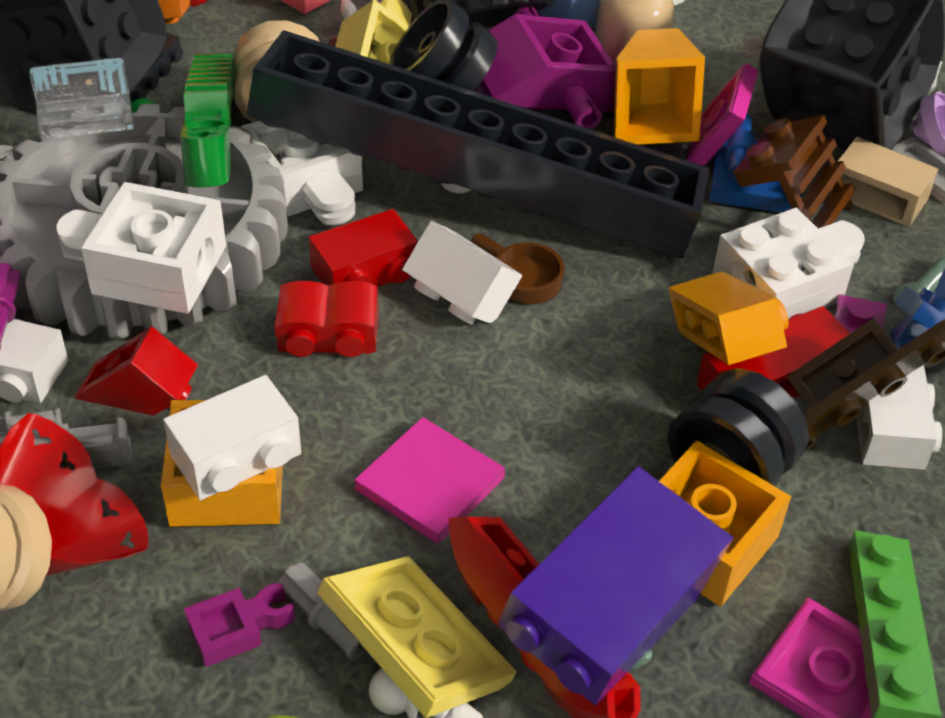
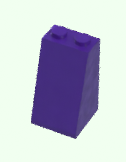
M638 466L511 592L498 626L507 633L509 639L516 647L522 651L532 653L555 672L559 681L567 689L581 694L593 705H596L695 603L732 542L733 537Z

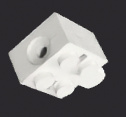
M261 121L241 126V128L251 133L252 143H257L267 148L272 156L267 162L279 169L284 180L287 217L311 209L323 224L339 225L349 221L355 215V193L363 191L362 156L352 154L345 148L327 142L309 140L302 134L284 128L266 126Z
M128 182L123 183L103 215L76 209L62 216L56 226L63 257L84 262L91 294L189 314L226 247L220 200Z
M793 208L721 234L713 273L725 272L777 297L784 305L789 319L798 313L804 314L821 306L827 308L835 305L839 294L845 295L853 266L859 261L860 251L865 241L864 234L854 224L842 220L818 229L797 208Z

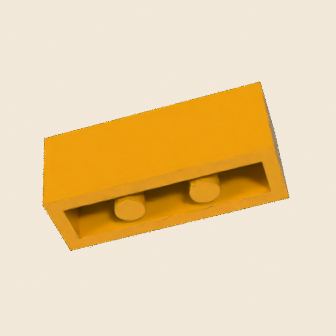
M722 271L668 287L676 325L680 333L726 364L731 365L787 347L784 330L789 325L788 316L784 305L777 297Z

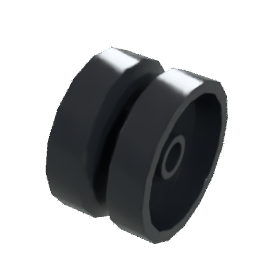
M437 0L424 9L405 30L396 44L389 64L474 91L493 63L497 53L498 40L479 22H469V16L466 11L453 0Z
M736 368L721 371L670 423L667 440L675 462L697 440L771 485L776 486L780 482L781 476L790 470L805 453L809 441V433L806 419L796 401L779 384L758 372Z

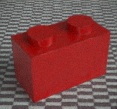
M390 209L309 236L311 269L320 282L328 286L344 281L367 282L377 287L391 282L402 283L411 277L402 269L419 241L396 211Z

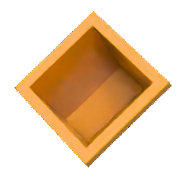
M679 28L637 30L616 58L613 137L637 145L700 140L705 56Z

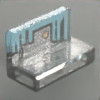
M122 58L38 66L30 69V78L37 107V126L41 140L134 129L129 88Z

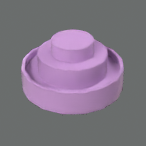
M940 91L922 97L917 118L912 121L915 137L924 142L928 147L933 148L939 155L945 154V94Z

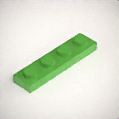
M854 530L848 544L872 718H941L942 715L909 540Z

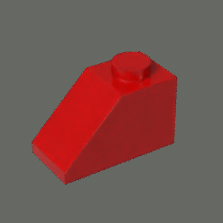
M151 326L97 360L74 398L154 416L168 407L171 408V400H186L192 390V386L188 383L198 364Z

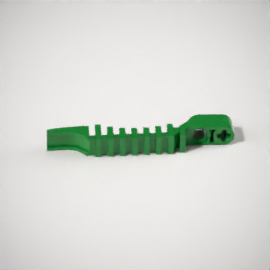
M233 53L194 54L183 93L185 122L180 133L184 183L189 187H215L228 183L231 172L229 126H231L232 100L235 101Z

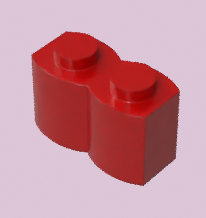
M294 281L281 285L275 320L278 351L289 352L297 357H306L313 352L339 353L346 357H356L362 353L372 354L376 352L379 316L377 286L361 281H344L330 286L313 281Z

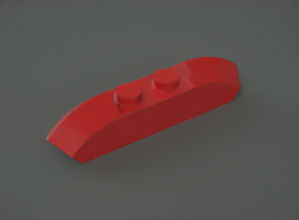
M448 517L452 551L461 578L476 604L480 605L483 603L487 608L486 612L489 619L499 627L498 623L511 592L539 563L501 517ZM519 649L521 651V659L525 665L533 672L539 674L545 691L571 717L637 718L641 711L640 685L629 672L596 705H593L581 694L567 689L559 681L556 673L532 653Z

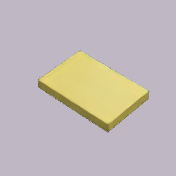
M409 556L326 577L323 579L317 592L321 599L425 718L499 691L512 682L517 672Z

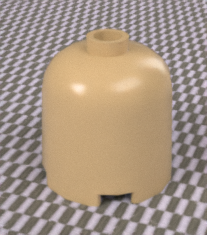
M672 0L600 1L594 34L615 66L616 58L637 30L673 28L674 3Z

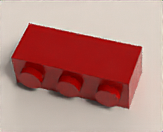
M824 306L804 314H795L788 319V328L784 330L787 343L786 348L731 365L726 364L707 352L702 355L696 385L702 391L721 371L739 368L758 372L779 384L792 398L798 397L800 395L787 376L849 335L850 332Z

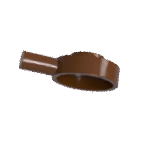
M482 233L475 234L471 239L472 243L523 275L509 300L522 304H538L554 298L561 291L565 266L561 256L552 248L532 242L516 243L505 248Z

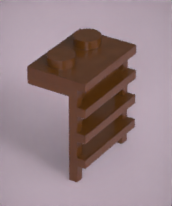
M824 115L795 121L783 118L770 123L765 127L763 135L756 144L746 151L745 158L733 171L740 187L779 181L791 209L797 208L809 220V217L814 215L833 188V192L812 220V223L818 229L833 224L843 209L851 211L854 207L851 197L856 191L853 183L844 184L841 175L845 171L846 166L844 161L835 162L832 152L837 144L834 138L825 139L822 129L827 124V120ZM823 165L824 169L819 174L814 183L811 185V187L806 192L804 197L801 199L799 194H802L804 192V190L807 188L809 183L812 181V179L815 177V175Z

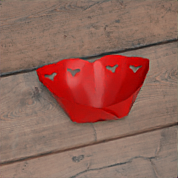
M32 413L25 415L9 429L0 446V485L15 486L33 497L46 516L52 539L50 567L46 576L125 558L147 550L148 531L145 520L136 505L119 487L96 478L90 454L75 436L55 422ZM36 429L40 437H47L52 440V443L34 445L32 430ZM63 452L67 453V461L75 465V470L59 467L62 462ZM105 500L109 505V509L118 511L119 515L103 517L101 501ZM128 532H131L129 541L134 544L133 548L120 545Z

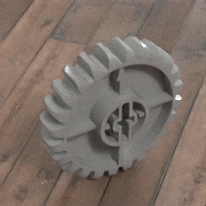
M158 104L140 105L137 112L127 113L125 106H114L106 108L105 116L95 118L90 112L72 116L73 126L64 128L59 124H53L39 130L42 139L40 143L32 140L23 141L12 149L14 160L6 159L0 162V264H11V268L18 270L21 275L13 305L17 309H32L35 320L44 325H57L64 319H67L71 334L88 335L98 325H103L107 328L109 339H123L130 335L133 326L143 325L145 330L153 326L161 334H165L168 321L178 319L184 326L188 327L203 323V308L209 306L218 312L227 311L237 305L235 290L246 293L259 287L263 282L262 270L275 266L281 253L280 242L285 240L288 223L283 177L277 167L267 162L272 157L267 148L260 144L252 143L251 133L244 128L230 127L231 172L228 183L206 188L185 185L180 133L185 122V107H174L169 113H160ZM128 182L220 200L226 247L189 314L91 294L84 262L63 257L56 228L58 220L66 213L76 209L103 215L123 183Z

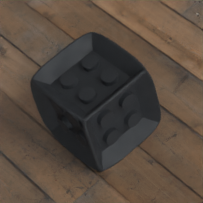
M0 0V90L15 107L34 112L89 111L106 108L120 102L140 83L165 46L167 39L166 24L158 0ZM121 60L127 95L99 90L96 73L87 72L70 74L72 85H54L57 97H50L49 90L37 91L32 70ZM85 76H92L94 82L86 84L83 79Z
M785 0L767 31L759 58L764 96L773 118L776 120L787 118L790 121L824 115L827 124L822 129L825 139L834 138L837 148L846 151L854 139L859 137L892 150L909 127L920 108L922 97L927 96L937 75L943 56L945 39L943 1Z

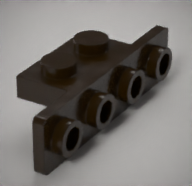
M873 318L788 375V380L809 408L803 413L809 433V441L805 451L817 442V435L832 425L840 427L854 420L862 412L861 406L877 395L886 397L899 390L907 382L908 378L906 376L922 365L931 367L945 359V319L898 349L875 318Z

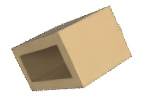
M859 137L854 139L838 160L844 161L846 166L845 171L841 175L844 184L853 183L856 190L851 197L854 205L910 227L929 199L939 170L936 167Z

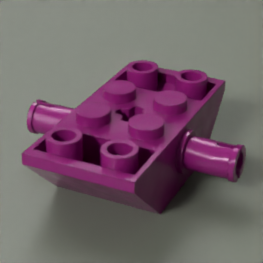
M528 6L519 8L513 16L489 30L498 40V45L493 63L479 84L486 96L524 108L568 110L575 121V125L587 129H593L600 123L602 119L601 112L614 113L616 66L586 21L538 16L534 7L531 6L529 9Z

